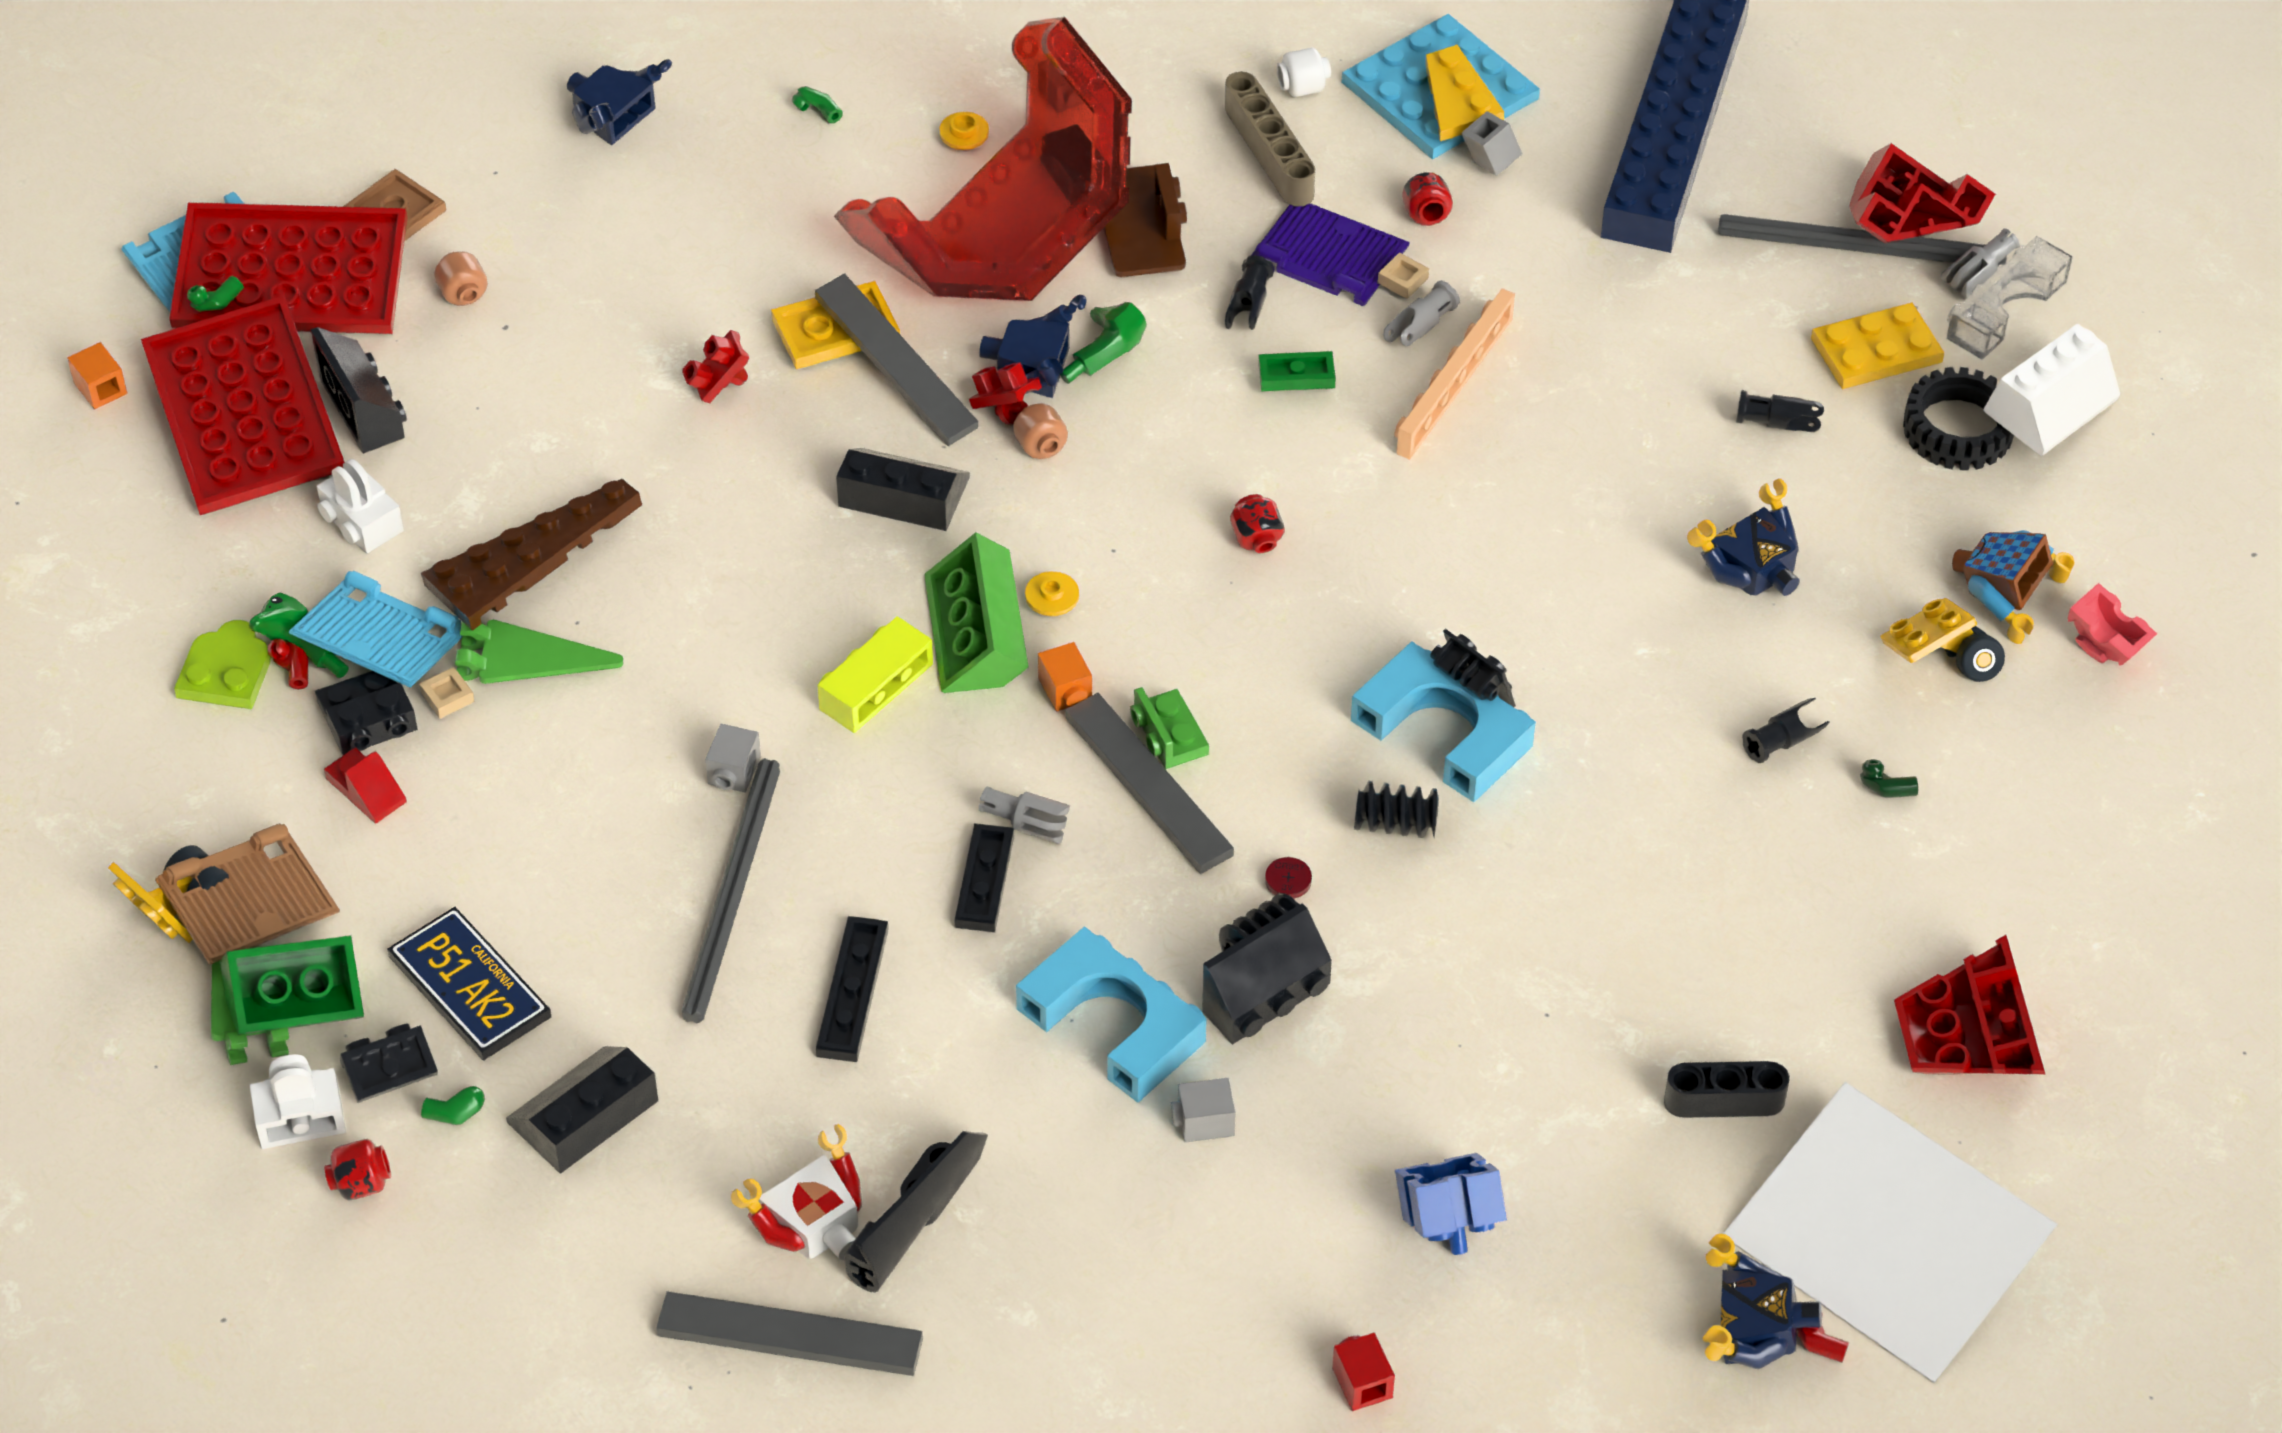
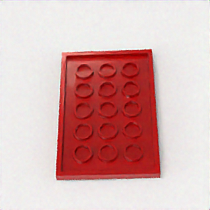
M188 202L169 317L171 328H179L285 296L297 331L311 332V329L319 327L338 333L393 334L408 218L406 208ZM230 276L239 279L244 286V289L222 310L199 312L191 307V302L187 298V293L193 286H204L206 292L216 291Z
M285 296L141 339L200 515L332 475V470L338 466L343 468L345 462Z

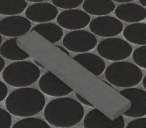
M845 273L815 290V299L947 446L978 429V420Z
M1099 693L1066 709V719L1200 874L1234 856V847Z
M668 1291L666 1292L656 1327L657 1336L909 1376L915 1375L923 1341V1331Z

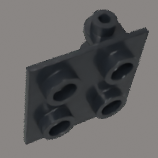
M1445 628L1443 633L1447 643L1443 647L1437 645L1432 650L1430 657L1434 660L1433 664L1449 676L1451 675L1454 680L1460 679V684L1467 687L1468 690L1481 700L1487 698L1489 701H1492L1498 695L1500 699L1515 707V701L1511 692L1512 685L1507 680L1505 666L1495 657L1489 655L1485 658L1477 652L1475 644L1463 634L1455 636Z

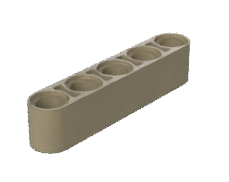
M1242 71L1230 74L1225 81V111L1283 200L1292 206L1310 204L1314 200L1315 166L1256 77Z

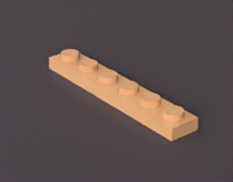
M1502 288L1493 301L1488 300L1486 302L1480 319L1476 324L1471 323L1460 346L1452 348L1444 368L1435 371L1427 391L1418 394L1410 414L1407 417L1403 416L1399 420L1394 436L1398 438L1397 455L1409 460L1412 458L1513 319L1515 293Z

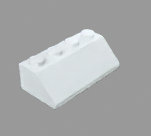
M2076 324L2002 377L1983 411L2036 453L2043 456L2118 400L2120 391L2107 345L2096 338L2093 332Z

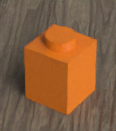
M101 342L67 357L73 383L94 410L128 394L121 367Z
M1075 642L1038 653V679L1056 712L1069 708L1092 696V674Z

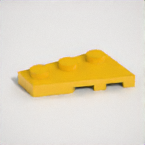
M1458 45L1426 54L1425 66L1430 92L1434 101L1435 118L1438 121L1440 142L1462 135L1461 133L1486 111L1504 120L1505 111Z

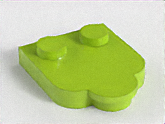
M232 620L223 624L217 632L201 634L193 641L174 687L176 698L252 709L270 665L267 644L263 640L256 638V632L252 631L249 628V622L244 620Z

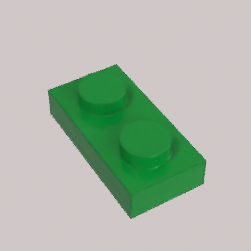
M1333 351L1259 354L1258 366L1261 391L1335 388L1336 376Z

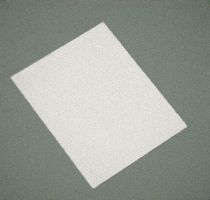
M1845 1082L1723 1234L1729 1236L1734 1244L1770 1269L1793 1279L1794 1286L1816 1301H1820L1827 1309L1935 1383L2058 1224Z

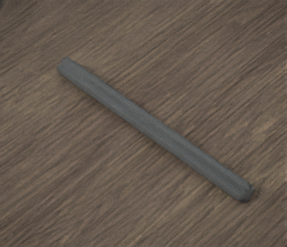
M1722 214L1718 225V234L1722 236L1951 263L1958 260L1973 246L1984 247L1986 245L1926 237H1913L1884 243L1866 230ZM2007 256L1998 263V268H2004Z
M764 758L758 763L681 1009L682 1017L687 1022L700 1023L704 1020L780 774V765L776 760L770 761Z

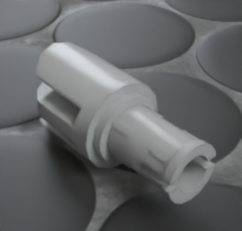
M2004 228L1984 247L1973 246L1942 272V280L1946 283H1951V287L1956 292H1961L1962 297L1967 300L1997 274L1998 263L2019 247L2020 244L2017 237L2013 233L2007 237L2010 234V230Z
M988 786L984 789L980 801L985 802L984 804H979L980 812H987L1011 820L1014 830L1055 843H1062L1064 835L1062 829L1066 826L1067 817L1065 815L1068 814L1070 805L1030 792H1024V794L1016 797L994 790Z

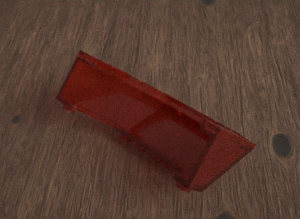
M1065 16L1030 21L1014 36L1011 46L1012 53L1027 72L1026 123L929 221L917 220L906 205L895 197L879 198L872 204L864 199H854L847 202L834 215L836 220L857 244L934 297L1032 301L1129 202L1126 172L1127 165H1130L1131 136H1128V114H1132V98Z

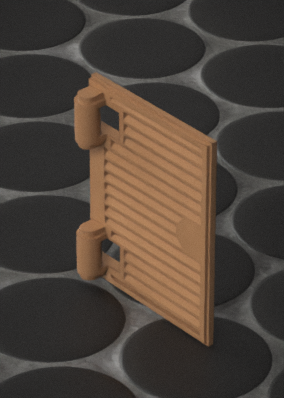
M280 823L253 833L250 840L205 858L191 857L168 866L163 871V874L155 878V881L209 965L220 961L227 951L250 949L340 912V909L290 835L287 826ZM277 842L284 854L269 859L264 852V847ZM210 866L222 868L229 875V879L225 878L222 883L218 882L215 887L211 886L209 890L202 889L200 885L198 888L182 893L177 885L178 880L191 876L192 879L195 878L199 883L197 876L202 870Z

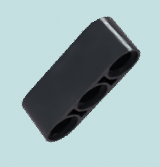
M1772 1061L1680 1063L1673 1066L1668 1072L1664 1105L1670 1114L1682 1118L1773 1116L1781 1112L1785 1106L1790 1076L1788 1070L1783 1065Z

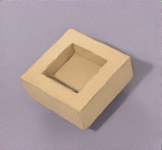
M1399 252L1378 273V284L1408 299L1429 278V268Z
M455 667L419 683L422 696L440 719L475 702L473 691Z

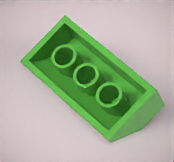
M975 532L924 574L941 692L943 693L1004 687L1029 667L1010 550Z

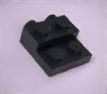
M374 671L315 691L317 702L342 755H345L354 748L363 751L376 744L393 738H400L418 730L414 709L401 682L398 683Z

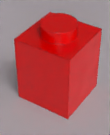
M1375 1332L1362 1337L1358 1335L1350 1336L1340 1344L1334 1345L1332 1369L1352 1411L1393 1398L1395 1374Z

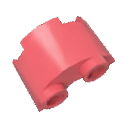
M2098 583L2070 608L2068 622L2074 621L2079 633L2075 640L2089 656L2100 663H2104L2109 659L2118 662L2119 665H2123L2158 633L2149 627L2148 623L2138 616L2130 618L2124 615L2120 610L2121 602L2117 596L2107 591Z

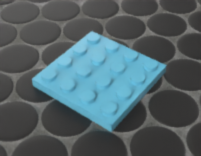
M1446 14L1342 72V83L1432 160L1463 143L1465 140L1460 135L1440 142L1438 121L1435 118L1434 101L1430 92L1425 66L1426 54L1458 45L1505 111L1504 119L1538 100L1540 94L1539 87L1450 14Z

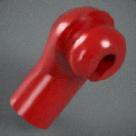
M278 638L271 641L267 649L268 655L273 658L277 665L289 671V686L297 690L306 688L308 686V656L305 651L290 642H285L283 639Z

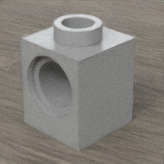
M720 724L705 759L709 785L717 786L723 790H736L746 793L761 758L759 732Z

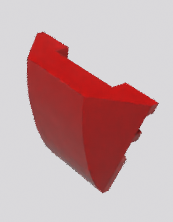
M2007 935L1995 940L1996 946L1975 957L1971 954L1963 959V965L1944 976L1937 974L1894 999L1912 1072L1934 1075L1972 1073L2046 1075Z

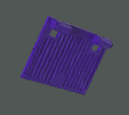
M1310 203L1305 206L1289 205L1261 243L1257 245L1251 256H1262L1266 260L1277 264L1276 272L1335 296H1338L1342 290L1354 294L1353 303L1365 306L1380 286L1378 284V273L1399 252L1403 254L1409 247L1410 242Z

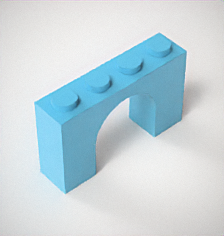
M1411 641L1352 696L1351 721L1382 741L1405 718L1418 710L1444 708L1462 715L1469 721L1474 730L1445 757L1443 782L1472 802H1475L1533 747L1536 721L1531 719L1526 712L1517 710L1500 699L1498 695L1492 701H1489L1487 698L1481 700L1468 690L1467 687L1462 686L1460 679L1454 680L1451 675L1449 676L1433 664L1434 660L1430 657L1432 651L1425 650Z
M1085 926L1016 985L1017 1010L1045 1032H1048L1079 1004L1093 998H1118L1138 1009L1144 1018L1142 1024L1107 1055V1079L1137 1103L1206 1043V1017L1197 1006L1184 1002L1173 993L1172 989L1165 982L1156 981L1143 971L1137 961L1123 956L1113 948L1105 937L1095 935Z

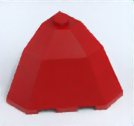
M1890 143L1874 152L1856 183L1849 207L1856 224L1882 242L1889 243L1977 225L1982 220L1996 193L1968 174L1948 183Z

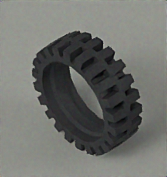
M1953 367L1945 368L1943 375L1939 370L1931 372L1930 378L1924 375L1920 378L1919 383L1913 385L1905 408L1903 427H1905V437L1909 438V445L1913 449L1918 448V454L1921 457L1925 458L1930 454V462L1938 465L1943 460L1945 461V468L1953 469L1954 463L1959 464L1960 470H1969L1971 463L1975 469L1983 468L1985 461L1989 465L1996 463L1997 458H2002L2006 454L2007 449H2010L2014 435L1998 422H1996V428L1989 433L1978 437H1959L1947 434L1933 426L1924 414V411L1930 405L1947 400H1961L1976 404L1984 409L1996 388L1997 378L1990 375L1985 380L1983 379V371L1975 370L1974 375L1968 374L1969 368L1960 367L1959 373H1955Z

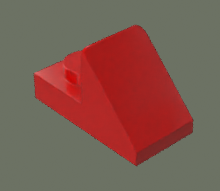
M354 748L324 768L326 779L375 824L407 803L406 796L376 751L365 756L357 748Z

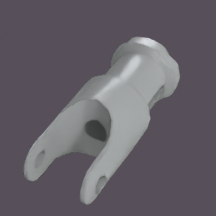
M1445 281L1435 283L1432 291L1427 296L1417 298L1385 327L1384 339L1387 342H1392L1401 335V343L1409 346L1418 338L1423 337L1439 323L1440 317L1444 313L1453 311L1458 307L1460 298L1456 290Z

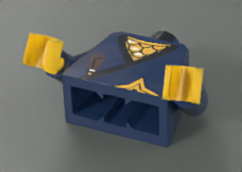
M1780 478L1773 481L1776 495L1770 492L1768 483L1762 485L1759 490V498L1765 504H1770L1772 510L1769 511L1763 507L1717 535L1716 527L1707 519L1697 524L1698 528L1695 527L1688 532V543L1703 549L1701 555L1714 578L1719 583L1740 588L1753 596H1757L1771 586H1774L1781 594L1787 596L1798 587L1800 579L1793 574L1799 547L1788 507L1783 506L1781 499L1787 494V485Z
M1716 1234L1709 1241V1245L1716 1249H1711L1706 1254L1707 1263L1712 1267H1720L1724 1263L1728 1264V1270H1722L1721 1325L1710 1327L1703 1336V1341L1710 1342L1705 1350V1355L1709 1360L1717 1361L1724 1356L1725 1364L1738 1363L1754 1369H1761L1783 1355L1792 1354L1796 1351L1797 1328L1822 1327L1821 1302H1797L1793 1279L1758 1263L1740 1251L1734 1253L1735 1244L1726 1234Z

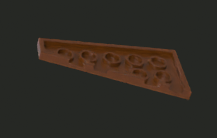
M624 479L607 482L601 489L586 496L575 497L568 504L552 512L541 513L534 520L522 526L507 529L500 536L490 541L475 544L458 556L435 563L432 568L421 572L424 586L473 631L482 624L480 617L491 609L492 611L499 612L508 605L506 598L512 593L527 591L568 561L567 553L577 545L578 548L584 549L593 542L591 535L599 529H611L641 507L640 494Z

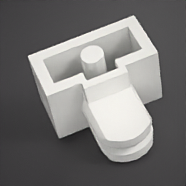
M350 459L343 464V468L338 466L333 469V476L317 485L320 501L317 507L321 516L326 522L336 524L347 542L350 544L356 543L366 554L404 531L399 505L385 493V489L366 473L356 460Z
M295 1054L285 1055L271 1062L269 1068L270 1079L250 1084L255 1124L262 1149L346 1133L340 1090L334 1068L311 1070L304 1056Z

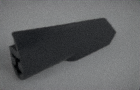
M963 1131L951 1144L938 1142L925 1150L900 1187L901 1197L875 1223L869 1221L845 1253L847 1275L857 1286L869 1292L875 1293L879 1291L924 1226L930 1225L938 1219L980 1160L988 1137L987 1134Z

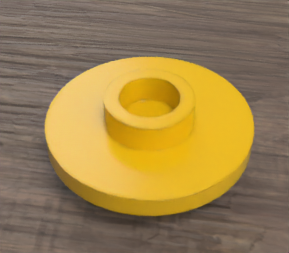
M956 112L947 116L941 122L939 129L940 137L951 148L959 150L974 149L981 146L987 140L989 125L979 114Z
M1056 571L1043 572L1034 576L1027 583L1025 599L1033 611L1045 616H1059L1071 611L1076 606L1079 600V588L1076 581L1067 574Z

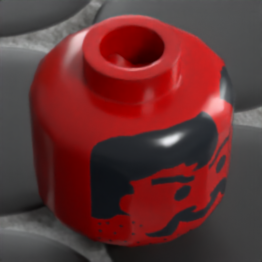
M1423 172L1410 178L1403 188V202L1414 222L1424 226H1432L1442 222L1450 214L1453 200L1449 188L1441 176L1432 172Z
M1252 494L1240 499L1230 515V522L1238 544L1245 550H1255L1256 553L1269 552L1277 546V542L1285 532L1284 523L1276 503L1272 499L1263 497L1260 494Z
M362 1139L334 1148L331 1153V1164L324 1166L330 1190L338 1189L346 1200H355L379 1193L384 1189L386 1179L391 1178V1169L384 1147L382 1145L376 1147L369 1139Z

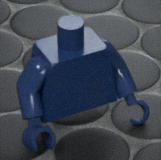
M665 59L658 65L651 64L639 71L619 70L605 65L601 66L589 77L578 72L572 74L567 82V90L572 93L574 105L572 114L580 132L583 134L594 132L608 144H615L656 109L653 83L660 80L662 73L670 69L672 61Z
M1077 295L1070 301L1069 306L1060 305L1042 317L1030 320L1013 319L1008 323L1003 339L983 336L979 351L980 358L997 360V371L1009 364L1021 362L1027 379L1039 377L1042 385L1041 389L1030 392L1053 398L1060 374L1064 371L1063 367L1070 349L1068 322L1072 320V314L1076 312L1077 306L1079 310L1085 308L1087 303L1086 297L1084 295Z

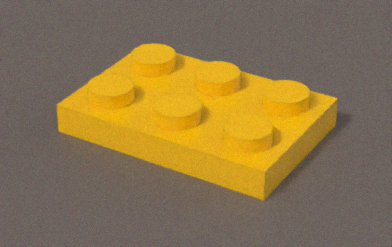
M876 281L857 285L860 291L900 334V329ZM815 297L771 309L772 321L796 369L862 351Z
M1913 302L1813 328L1811 335L1812 342L1842 389L1942 363L1945 353Z

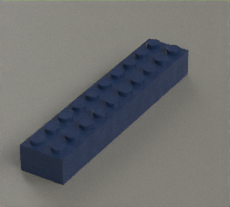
M1674 0L1604 206L1601 238L1671 253L1747 19L1749 0Z

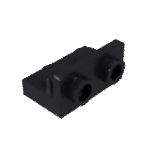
M409 1023L402 1024L385 1032L386 1038L372 1043L369 1038H363L345 1046L347 1052L341 1053L340 1063L342 1068H345L357 1103L438 1074L421 1025L410 1028Z

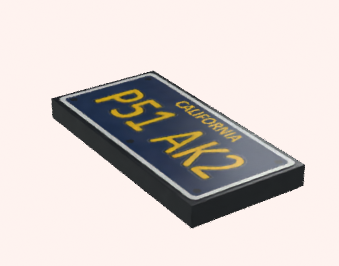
M453 907L387 948L389 958L483 1061L552 1017L551 1010L456 907Z

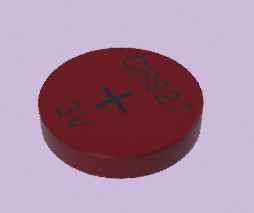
M1283 857L1273 861L1267 867L1265 883L1272 894L1285 893L1295 899L1303 896L1310 889L1312 872L1309 866L1302 860L1294 857Z

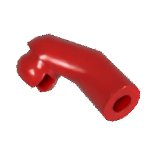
M1823 1326L1821 1328H1797V1333L1805 1349L1843 1363L1849 1342L1827 1335Z

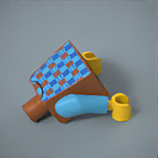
M2026 530L2012 533L1989 532L1982 537L1973 551L1958 549L1953 555L1952 567L1955 572L1965 574L1969 593L1984 604L2000 621L2005 619L2010 624L2007 630L2008 638L2016 644H2021L2025 638L2023 630L2030 635L2034 622L2031 616L2023 613L2016 615L2013 610H2022L2047 572L2055 582L2065 583L2074 566V558L2066 552L2054 554V548L2048 545L2046 534L2030 533Z

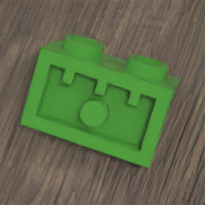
M1143 687L1134 689V705L1130 706L1132 720L1137 728H1143L1146 733L1149 751L1154 756L1158 755L1165 769L1209 755V743L1178 689L1150 698L1146 695Z

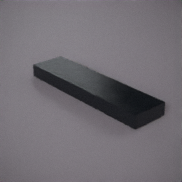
M848 916L816 1045V1057L858 1062L889 931L888 921Z

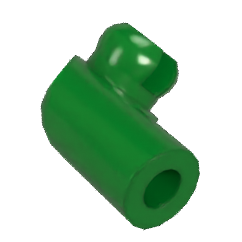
M804 86L798 88V93L792 97V102L798 109L806 111L812 104L831 124L838 122L842 118V110L826 93Z
M230 276L216 291L206 292L204 286H193L189 289L187 298L191 302V307L199 312L222 310L244 289V286L239 279Z
M470 1086L462 1089L448 1101L427 1097L422 1105L421 1116L424 1119L460 1125L480 1111L485 1101V1095L479 1087Z

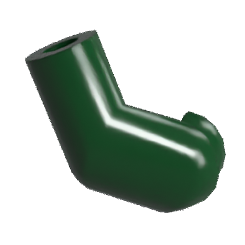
M1871 759L1863 763V772L1860 774L1862 783L1881 797L1895 798L1918 795L1916 776L1891 778L1883 773L1884 765L1880 760Z

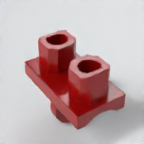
M730 330L724 338L711 335L704 343L703 351L706 358L703 362L690 360L683 367L682 373L686 383L697 388L701 401L711 403L721 390L730 383L741 386L748 379L744 366L748 363L749 355L740 344L741 337L738 332Z
M1021 362L1009 364L998 371L995 366L987 367L972 375L978 393L969 398L972 409L996 406L994 411L1000 420L1006 425H1014L1018 414L1025 407H1028L1027 403L1023 401L1025 393L1037 391L1042 388L1039 377L1027 379Z

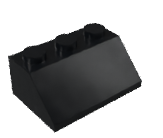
M319 327L311 329L320 381L362 453L364 454L405 438L402 422L407 421L405 410L399 400L393 401L391 398L392 391L386 377L378 376V368L371 352L365 353L359 342L355 339Z
M865 448L848 449L836 476L838 507L947 531L970 478V472Z
M1303 903L1203 963L1202 1012L1232 1045L1244 1037L1254 1036L1261 1030L1263 1025L1276 1017L1286 1016L1297 1004L1308 997L1320 995L1330 984L1332 959L1308 908Z
M604 1046L509 1115L506 1120L523 1139L561 1174L658 1102L655 1072L628 1047Z

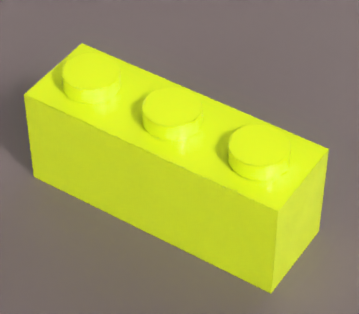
M896 616L886 626L879 627L872 638L862 647L854 649L846 660L833 672L830 671L821 678L819 684H817L819 710L855 733L933 665L932 639Z

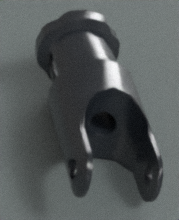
M1257 255L1248 256L1243 261V275L1235 284L1225 315V326L1227 329L1232 327L1234 318L1242 311H1250L1249 328L1253 330L1256 326L1267 295L1266 283L1274 274L1272 262Z
M1741 390L1736 423H1743L1744 420L1767 423V426L1770 428L1816 432L1821 427V421L1817 417L1824 413V406L1820 402L1804 400L1802 398L1775 394L1769 398L1748 395L1747 391ZM1812 407H1817L1818 410L1815 411ZM1814 423L1815 426L1811 427L1808 424Z
M1816 698L1801 701L1771 717L1768 724L1758 730L1752 728L1745 731L1742 739L1743 747L1748 756L1757 763H1763L1769 758L1770 753L1780 748L1789 749L1827 727L1830 721L1816 728H1807L1800 721L1798 710L1815 701Z

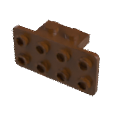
M1169 163L1110 170V174L1093 180L1113 270L1116 276L1128 277L1179 271L1186 267V258L1181 241V224L1187 223L1185 202H1178V198L1181 197L1180 182L1178 177H1172Z

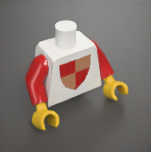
M839 1124L834 1125L835 1132L838 1135V1143L836 1145L830 1144L827 1141L824 1131L819 1133L818 1144L825 1151L831 1152L832 1158L830 1160L824 1154L762 1195L759 1183L754 1179H746L743 1181V1185L750 1193V1200L744 1198L738 1189L732 1191V1203L739 1208H748L750 1211L748 1218L767 1244L791 1252L798 1251L806 1258H815L830 1248L840 1260L845 1259V1253L856 1239L851 1233L858 1228L857 1213L862 1207L860 1179L849 1152H844L842 1147L847 1140V1133L843 1126Z

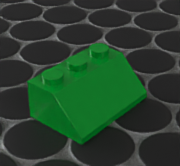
M351 935L227 951L220 961L226 1003L238 1035L364 1017Z

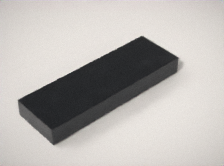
M974 823L954 919L955 928L995 933L1014 841V828Z

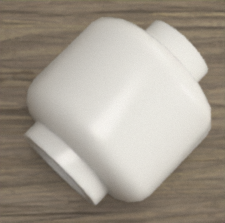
M1307 48L1284 54L1282 63L1277 64V75L1281 89L1283 91L1287 90L1293 97L1321 92L1324 89L1326 78L1331 77V69L1327 57L1321 58V55L1315 48Z

